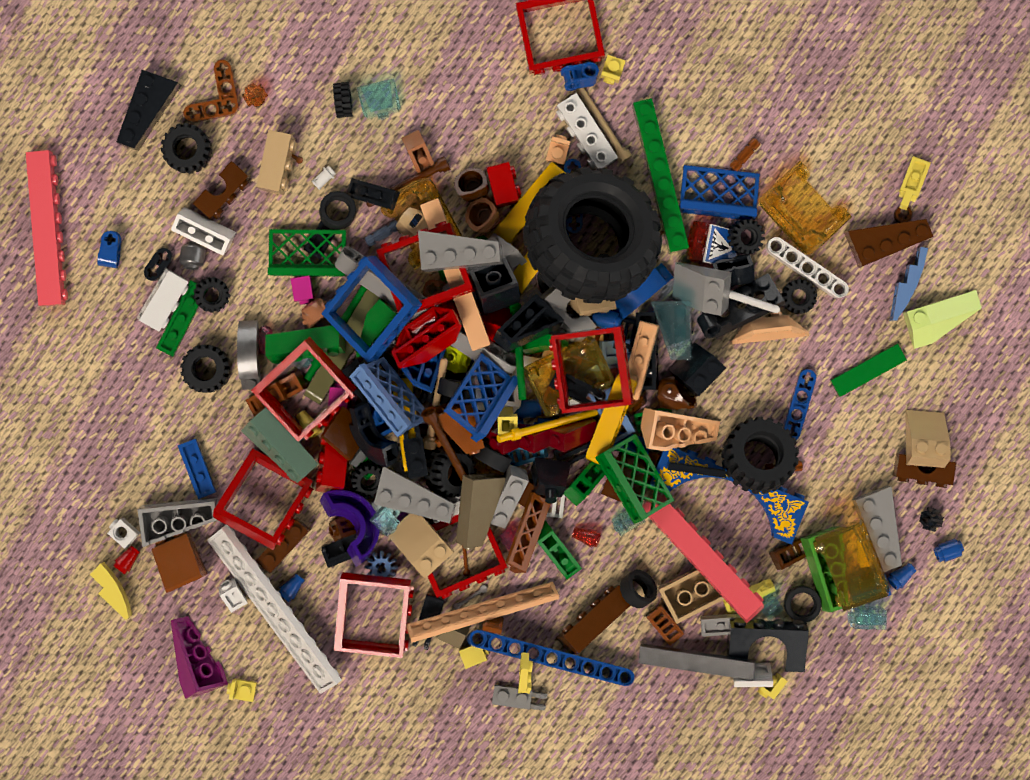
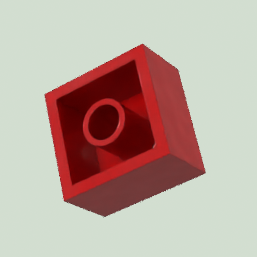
M509 162L486 167L497 209L517 204L519 198H521L519 184L515 185L514 180L517 179L514 166H510Z

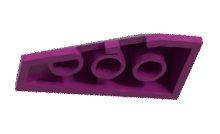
M189 616L171 620L179 682L185 699L203 695L228 685L222 665L219 661L215 662L210 655L212 650L209 646H204L200 640L201 634Z

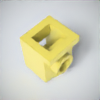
M504 407L497 417L498 435L518 428V416L513 414V407Z

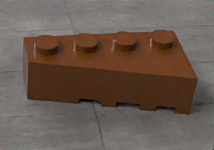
M927 219L851 230L844 233L858 268L934 237Z
M620 585L609 586L603 592L605 595L602 598H596L586 612L582 611L576 617V620L572 624H568L562 630V633L556 637L570 654H579L631 606L622 597Z

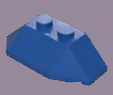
M446 349L426 363L401 368V370L413 386L432 393L439 373L440 360L444 357Z

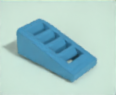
M522 448L506 453L512 458L510 465L513 466L533 462L535 457L543 459L548 457L546 448L540 451V455L536 452L531 458L529 451L523 449L526 458L524 460L520 452ZM514 451H516L518 462H515L512 453Z

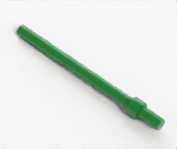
M362 285L341 317L346 323L367 291ZM317 359L312 360L310 363L311 367L304 376L308 381L312 380L321 366Z
M520 303L510 306L512 316L521 308ZM520 346L515 349L519 400H525L526 386L523 348Z

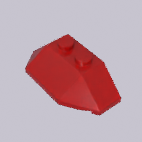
M433 306L402 329L396 346L392 350V355L398 368L401 369L426 363L456 342L462 325L453 309Z

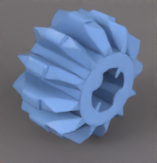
M380 551V557L374 552V559H367L372 564L365 566L366 569H372L367 575L374 574L375 576L390 577L388 575L390 574L395 577L396 573L392 570L398 569V566L392 565V563H395L397 559L389 560L390 552L386 557H384V551ZM383 562L386 564L385 568L387 570H382V572H380L378 570L379 566H377V564L379 563L381 565V563Z

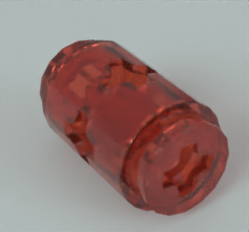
M693 221L688 238L689 248L686 250L687 260L703 261L710 223Z

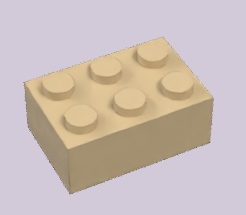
M268 130L256 185L261 191L284 195V191H288L290 180H287L288 172H292L294 164L291 158L292 154H296L298 143L295 141L296 139L291 134Z
M696 568L657 587L676 624L724 600Z

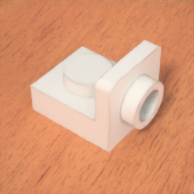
M235 578L224 581L218 587L219 595L231 613L248 604Z

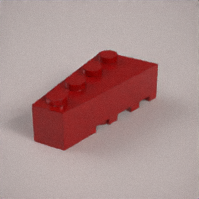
M331 414L325 417L328 421L322 425L325 426L324 430L333 418ZM321 437L320 444L322 447L318 456L319 467L316 474L315 491L343 490L347 460Z

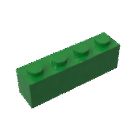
M332 325L265 335V356L272 363L280 364L304 340L311 337L326 355L334 357L345 353V338ZM307 349L294 362H298L306 358H316Z

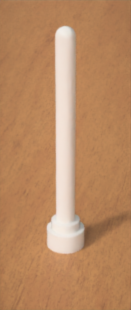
M730 290L729 298L773 313L780 311V307Z

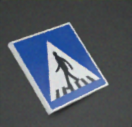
M710 224L702 262L713 264L716 261L732 259L737 256V251H733V246L728 244L731 240H727V237L731 235L728 234V230L732 229Z

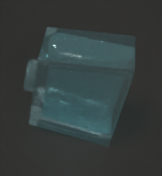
M394 78L357 87L364 117L368 119L375 117L385 119L389 117V114L400 110L401 105Z
M850 606L847 619L850 626L854 629H887V610L881 606Z

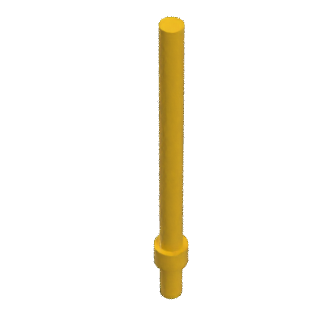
M587 410L522 429L514 428L507 433L497 435L496 438L499 443L508 440H519L522 436L597 416L598 411Z

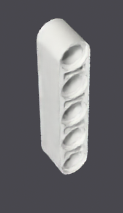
M774 237L766 243L765 249L768 254L831 297L842 298L847 295L849 287L843 280L783 239ZM773 241L777 242L780 246L777 252L773 251L770 247ZM788 252L795 254L794 262L787 260L786 255ZM804 263L810 264V273L803 271L802 266ZM820 274L826 275L827 282L825 284L819 282L818 276ZM836 284L841 285L843 288L841 295L836 294L834 291Z

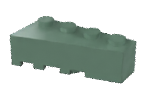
M266 407L241 430L245 436L296 483L301 481L318 465L314 458Z

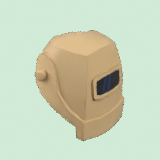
M411 207L402 213L396 224L398 232L402 235L401 237L406 235L412 237L417 235L418 230L428 228L423 212Z

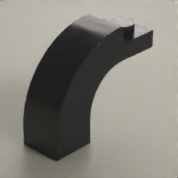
M363 401L350 407L349 410L353 422L349 425L350 431L364 455L375 464L383 467H388L401 460L397 442L384 438L377 430L369 402Z

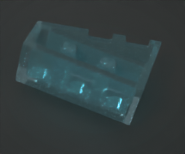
M691 301L651 302L670 359L692 360Z

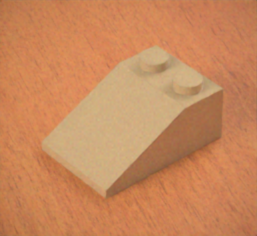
M906 410V465L945 468L951 460L950 439L945 414Z
M409 513L387 533L389 538L424 578L429 576L454 553L451 546L422 516Z

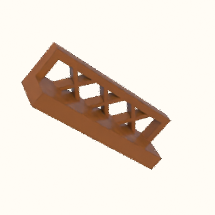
M534 492L530 493L505 561L506 564L511 566L509 570L514 573H526L551 505Z

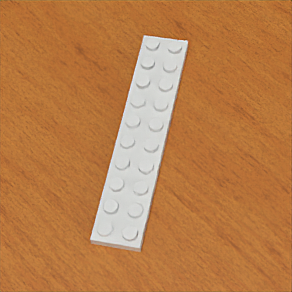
M225 525L207 539L318 692L321 694L342 681L337 670L328 662L326 655L316 646L315 640L305 631L304 625L297 620L292 609L283 601L281 594L274 589L269 578L260 570L258 563L249 555L245 545L241 544L234 530Z

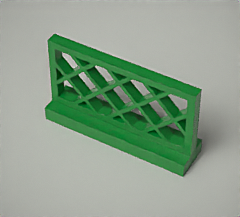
M269 229L268 275L346 277L329 260L336 251L340 254L338 249L341 246L342 249L346 247V230ZM273 234H282L286 240L278 247L273 242ZM295 234H301L306 239L298 247L290 240ZM315 234H320L325 239L318 247L310 241ZM334 234H342V242L335 247L329 239ZM288 241L296 248L289 256L281 250ZM307 242L315 248L308 257L300 250ZM326 242L334 248L327 257L319 250ZM280 251L286 259L281 264H273V256ZM297 251L306 258L301 264H295L290 259ZM317 251L325 258L320 264H314L310 260ZM328 261L330 265H324V263Z
M636 434L595 457L634 524L646 519L675 501ZM631 440L636 446L635 452L627 450L628 442ZM614 450L622 452L621 461L615 460L611 452ZM626 454L634 456L633 465L624 463ZM638 458L645 461V469L637 467ZM624 467L632 469L630 478L625 477L623 474ZM636 471L644 473L643 482L634 479ZM648 475L655 478V486L647 484ZM633 483L642 486L640 495L634 493ZM646 488L654 490L652 499L644 496ZM658 492L663 493L667 501H657ZM643 500L651 502V509L647 513L642 506Z

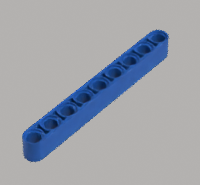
M473 630L467 636L468 643L475 648L521 659V653H528L530 648H535L537 651L536 657L533 659L529 657V661H533V663L621 686H629L634 681V673L627 668L482 630ZM475 633L481 635V642L479 644H475L472 640ZM494 638L500 641V646L497 649L491 646V641ZM512 643L518 645V651L515 654L511 653L509 649ZM552 652L555 655V660L550 664L547 661V655ZM569 657L573 659V666L571 668H567L565 665V661ZM587 662L592 666L589 673H586L583 669L584 664ZM604 667H608L610 670V674L606 678L602 675ZM623 672H626L628 674V680L623 683L620 679V675Z

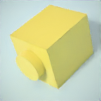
M470 645L459 649L465 669L487 661L486 655H489V651Z

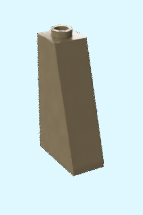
M497 473L463 475L456 543L462 545L464 549L474 550L475 547L483 546L505 484V477Z

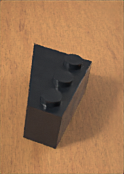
M535 294L497 330L493 340L506 352H509L560 329L564 319Z

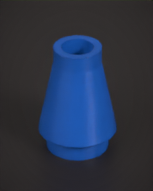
M908 563L904 567L890 573L887 580L895 590L902 589L916 572V569L912 564Z
M295 574L290 580L279 587L280 590L278 592L287 602H290L292 599L294 600L305 580L298 574Z

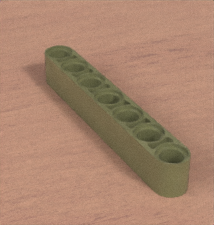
M368 289L347 322L359 337L362 334L367 312L381 299ZM345 339V353L328 357L342 371L355 349ZM322 365L304 393V396L319 405L322 404L329 393L330 387L336 381Z

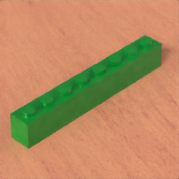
M650 98L634 102L632 108L668 253L687 250L689 245L653 100Z

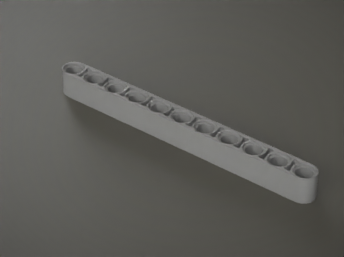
M343 247L335 262V266L339 271L348 276L359 266L358 262L365 256L351 247ZM369 269L359 284L396 308L390 289ZM402 282V284L419 301L426 298L425 296H423L422 294H420L419 292H417L416 290ZM430 308L415 313L411 319L415 320ZM459 320L462 327L456 342L451 346L474 361L479 354L483 353L511 377L516 370V358L491 340V345L472 351L462 321ZM481 361L479 364L487 369V365Z

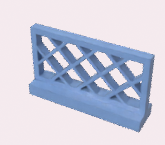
M384 357L368 364L363 363L359 365L349 376L397 437L424 422L421 416L415 414V410L421 414L425 408ZM380 364L383 366L386 372L379 369ZM379 375L382 376V377H385V378H386V382L383 381V380H380V379H379ZM391 380L394 381L398 385V387L392 385ZM391 390L397 392L398 397L392 395ZM403 395L406 396L410 400V402L404 400ZM403 405L410 408V412L404 410Z

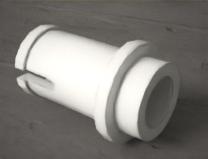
M330 166L323 167L324 170L311 181L319 190L331 178H335L334 175L336 173Z

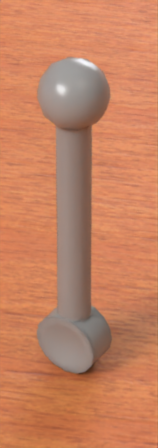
M482 585L475 593L459 603H454L453 609L457 610L461 605L478 594L487 592V586Z

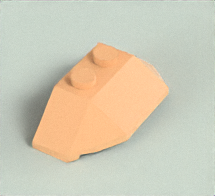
M782 312L770 313L771 317L763 318L762 316L743 325L730 340V345L809 336V332L788 315L782 316Z

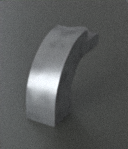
M258 320L239 321L237 362L242 390L253 389L261 381Z

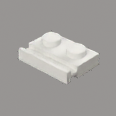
M755 663L753 680L733 677L734 687H773L770 663Z

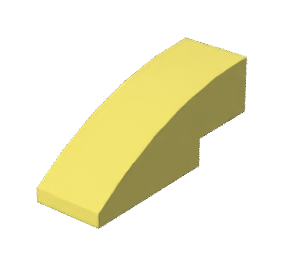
M105 562L100 563L90 574L103 587L98 594L127 620L132 616L127 595L113 571Z

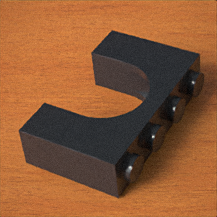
M742 618L729 619L726 656L748 659L750 646L757 639L768 636L775 637L785 645L783 659L785 672H805L809 634L807 623L800 620L790 622L780 619L774 621L755 619L746 623Z

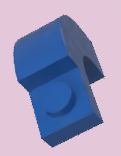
M662 263L659 264L637 290L631 291L626 297L615 301L616 309H613V311L620 314L619 317L623 320L674 277Z

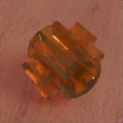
M252 83L245 87V93L242 96L249 107L253 105L257 108L265 103V97L268 94L262 84L257 86Z

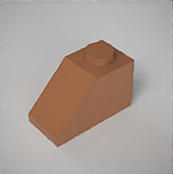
M419 130L401 138L417 173L435 165Z

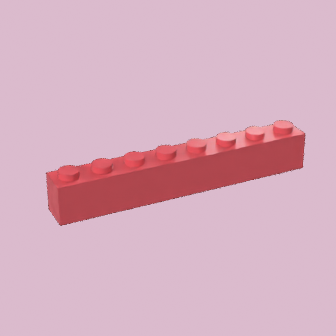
M49 150L26 152L38 306L66 305L65 300H68L67 289H64L66 271L62 268L65 255L64 251H61L60 244L63 243L62 231H59V224H61L62 218L57 208V205L60 204L59 193H56L58 176L54 172V167L57 166V159L53 152Z
M658 492L656 500L660 502L667 501L665 495H661ZM646 502L642 505L646 513L651 509V502ZM670 503L648 516L746 623L764 608L762 603L764 599L757 592L753 593L749 589L750 584L744 578L740 579L736 575L737 570L730 563L727 565L722 560L724 557L717 549L713 551L709 546L711 544L704 535L702 537L699 536L696 532L698 530L691 521L689 523L683 518L685 515L678 507L674 509Z

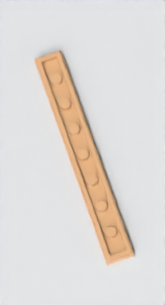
M439 198L420 205L429 230L436 228L435 225L440 222L446 221L448 223ZM460 269L443 270L450 289L465 284ZM473 292L454 298L472 351L491 345Z
M552 581L406 624V628L413 643L558 600L559 594Z

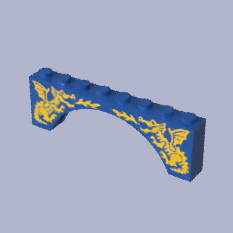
M679 447L668 451H661L656 465V469L669 492L693 479L712 477L732 482L734 479L732 477L728 478L727 475L726 478L667 470V462L724 469L723 466L716 465V460L705 457L703 460L697 457L699 453L689 449L686 453L681 451ZM652 476L649 484L655 486L656 480ZM783 487L775 491L771 490L767 494H763L762 491L758 494H752L766 512L770 523L771 536L792 545L809 503L804 500L805 496L794 492V495L786 493L788 489Z

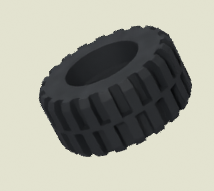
M756 417L754 420L749 418L744 423H739L723 444L724 449L721 452V458L724 459L722 466L724 469L727 468V477L734 479L732 482L734 485H741V490L746 492L749 489L752 490V494H758L760 491L763 494H767L771 490L779 489L792 476L799 461L797 457L799 448L795 447L797 442L795 437L791 438V431L788 428L785 430L782 427L783 424L779 421L777 424L774 423L772 418H767L766 420H763V417ZM757 441L767 445L774 453L775 467L770 470H762L750 464L744 453L745 444Z

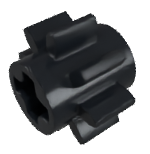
M927 507V511L921 512L919 522L923 524L922 528L936 532V528L942 527L944 517L940 514L941 510Z

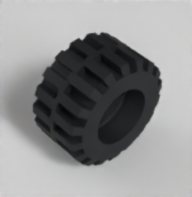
M184 123V125L177 124L175 128L171 127L169 129L170 132L165 133V139L161 141L163 148H161L162 157L167 164L184 174H193L194 171L199 172L201 171L200 168H205L207 166L206 162H210V154H212V144L207 134L197 126L190 125L189 123ZM185 138H192L197 143L195 155L186 160L179 158L176 152L178 143Z
M212 345L195 346L192 350L187 351L186 356H183V363L180 364L182 372L180 373L184 377V383H187L189 388L202 393L215 392L220 390L223 385H226L228 378L231 376L230 370H232V366L229 363L230 359L218 347ZM201 358H211L216 364V373L210 380H202L196 374V364Z
M444 448L435 449V452L430 454V459L427 458L426 460L428 476L424 477V479H427L426 485L430 486L429 489L437 494L454 498L455 496L460 497L461 479ZM453 448L466 474H476V469H474L476 464L475 461H472L473 457L461 449ZM452 465V474L448 479V470Z

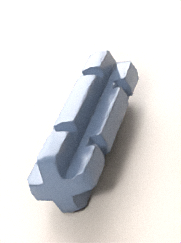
M394 220L388 226L385 225L375 231L373 235L370 234L365 237L367 245L373 246L377 241L379 242L390 236L392 232L398 231L396 228L397 221Z

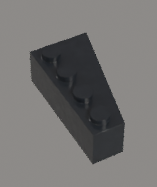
M141 70L116 143L139 151L182 85L176 81Z

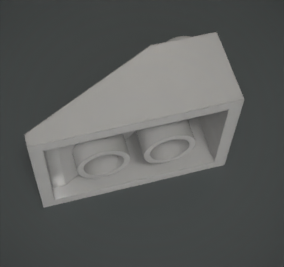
M676 262L672 299L703 313L721 316L728 309L732 272Z

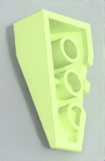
M974 290L903 312L913 348L916 349L934 343L979 311L982 307L977 291Z

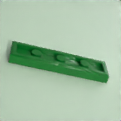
M190 280L187 292L181 297L177 309L174 311L156 346V349L174 357L199 308L193 297V291L196 289L195 285L197 283Z
M895 344L833 378L830 382L837 395L841 397L907 361L900 346Z

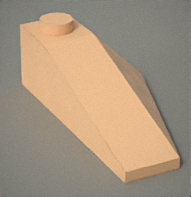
M644 408L640 427L646 448L668 451L692 444L716 441L720 421Z

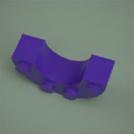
M347 490L325 492L320 499V503L328 517L341 516L350 520L355 526L356 539L350 543L347 552L355 567H357L370 556L378 541L380 524L377 513L365 498Z

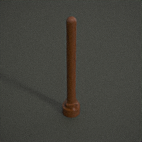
M445 156L437 159L438 161L435 162L434 166L390 189L401 192L437 172L445 173L451 170V167ZM366 203L368 207L374 206L372 204Z
M428 407L421 412V416L425 423L432 426L462 481L463 475L467 474L438 423V412L435 407Z

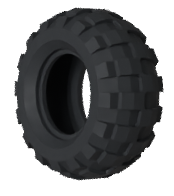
M590 167L572 169L570 173H561L550 179L544 187L540 188L525 216L523 242L528 249L527 257L533 269L540 272L542 275L541 280L549 288L555 287L562 292L561 296L571 300L578 298L583 299L584 303L599 304L603 300H610L612 302L624 298L631 291L637 290L645 282L656 266L657 258L661 253L662 236H660L659 232L661 224L656 210L651 208V199L644 190L640 192L633 186V180L625 175L622 178L613 174V170L598 168L597 170H591ZM577 214H590L603 219L612 227L617 236L618 253L605 258H597L583 253L571 242L566 231V219Z

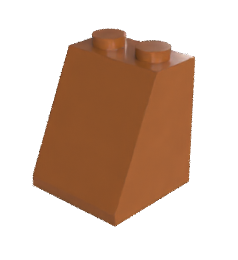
M449 402L436 406L435 409L439 414L438 423L441 428L466 454H477L481 451L480 449L485 448L482 439L475 442L470 438L472 434L444 412ZM464 403L466 413H473L471 403ZM454 404L451 409L457 414H461L460 405ZM469 416V424L475 427V417Z
M190 532L174 535V539L168 542L166 539L155 543L156 547L151 549L166 593L208 574Z

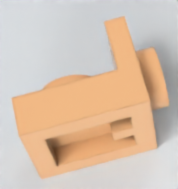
M562 135L552 136L546 161L564 166L570 146V141H567V137Z

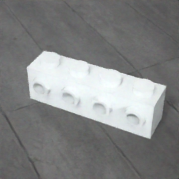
M577 93L557 105V116L561 122L565 120L568 127L566 130L571 137L575 136L579 143L576 145L582 154H587L589 158L587 162L592 170L595 168L596 170L598 168H605L618 159Z

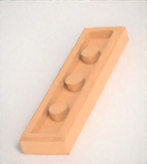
M641 320L628 362L630 377L637 381L633 394L635 400L640 399L660 327L659 325Z

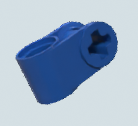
M587 62L563 67L560 73L565 80V90L573 91L579 88L594 86L598 78V66L595 63Z
M107 231L102 235L97 258L98 266L118 268L122 242L118 232ZM108 237L116 238V241L111 243L108 241Z

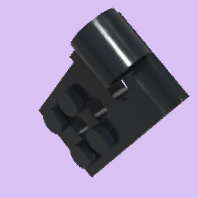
M769 273L733 290L756 298L758 295H764V298L761 299L762 301L779 307L786 305ZM729 298L728 309L725 312H730L727 317L702 312L697 318V323L706 338L715 337L717 339L770 313V311L749 304L745 308L740 309L738 306L743 302Z

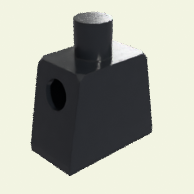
M535 457L531 466L534 489L536 494L545 495L546 503L553 504L557 501V497L563 496L567 486L571 462Z

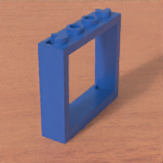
M365 256L358 262L359 266L347 276L346 283L336 290L335 297L326 303L325 310L321 314L367 362L377 361L422 306V303L376 256ZM369 269L404 304L371 347L336 313Z

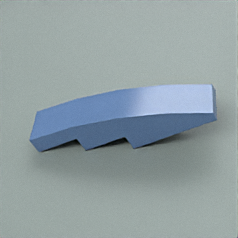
M917 248L914 265L906 266L904 282L895 284L889 321H897L908 305L921 277L928 248Z

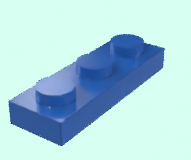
M197 438L177 445L197 498L200 499L216 493L215 485Z

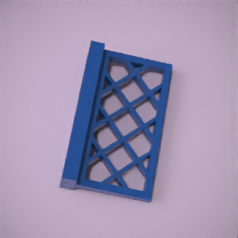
M684 165L679 204L680 213L740 220L751 219L754 221L757 217L760 174ZM687 171L695 172L699 178L691 183L687 178ZM709 173L714 174L718 178L712 185L704 178ZM728 175L733 176L737 181L731 187L723 180ZM746 178H755V184L750 189L742 182ZM700 180L708 187L702 193L694 186ZM719 182L727 189L720 196L713 189ZM738 184L746 191L739 198L732 191ZM690 188L698 195L693 200L684 199L685 192ZM709 190L716 196V199L712 202L706 201L702 196ZM728 192L735 199L731 204L725 203L722 199ZM748 194L753 200V205L745 206L741 199Z
M481 353L452 396L444 412L472 434L470 438L478 442L486 437L518 385L517 377L515 375L510 377ZM481 361L487 365L488 371L481 372L479 365ZM494 374H498L504 379L501 384H496ZM482 375H489L491 384L484 385ZM471 376H477L479 385L472 386ZM485 388H492L494 395L492 398H487ZM473 389H480L482 398L475 399ZM462 390L469 391L470 399L463 400ZM476 402H483L484 412H478ZM464 403L472 404L473 413H466ZM454 404L460 405L461 414H457L451 409ZM469 416L475 417V427L469 424Z

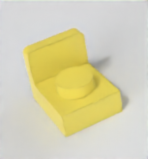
M607 55L600 78H603V82L611 85L619 83L625 60Z
M779 673L772 676L773 687H758L759 690L757 692L765 698L770 696L772 699H775L788 682Z
M234 678L232 683H228L227 687L229 700L238 699L253 702L257 682Z

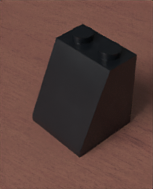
M503 258V264L481 266L469 271L476 290L475 293L479 306L484 315L520 302L519 285L506 258Z
M695 342L668 368L695 396H700L726 369L713 354Z

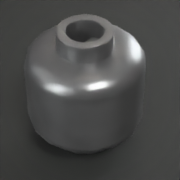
M188 241V244L181 247L179 262L184 265L183 268L199 270V267L204 265L206 250L200 244Z

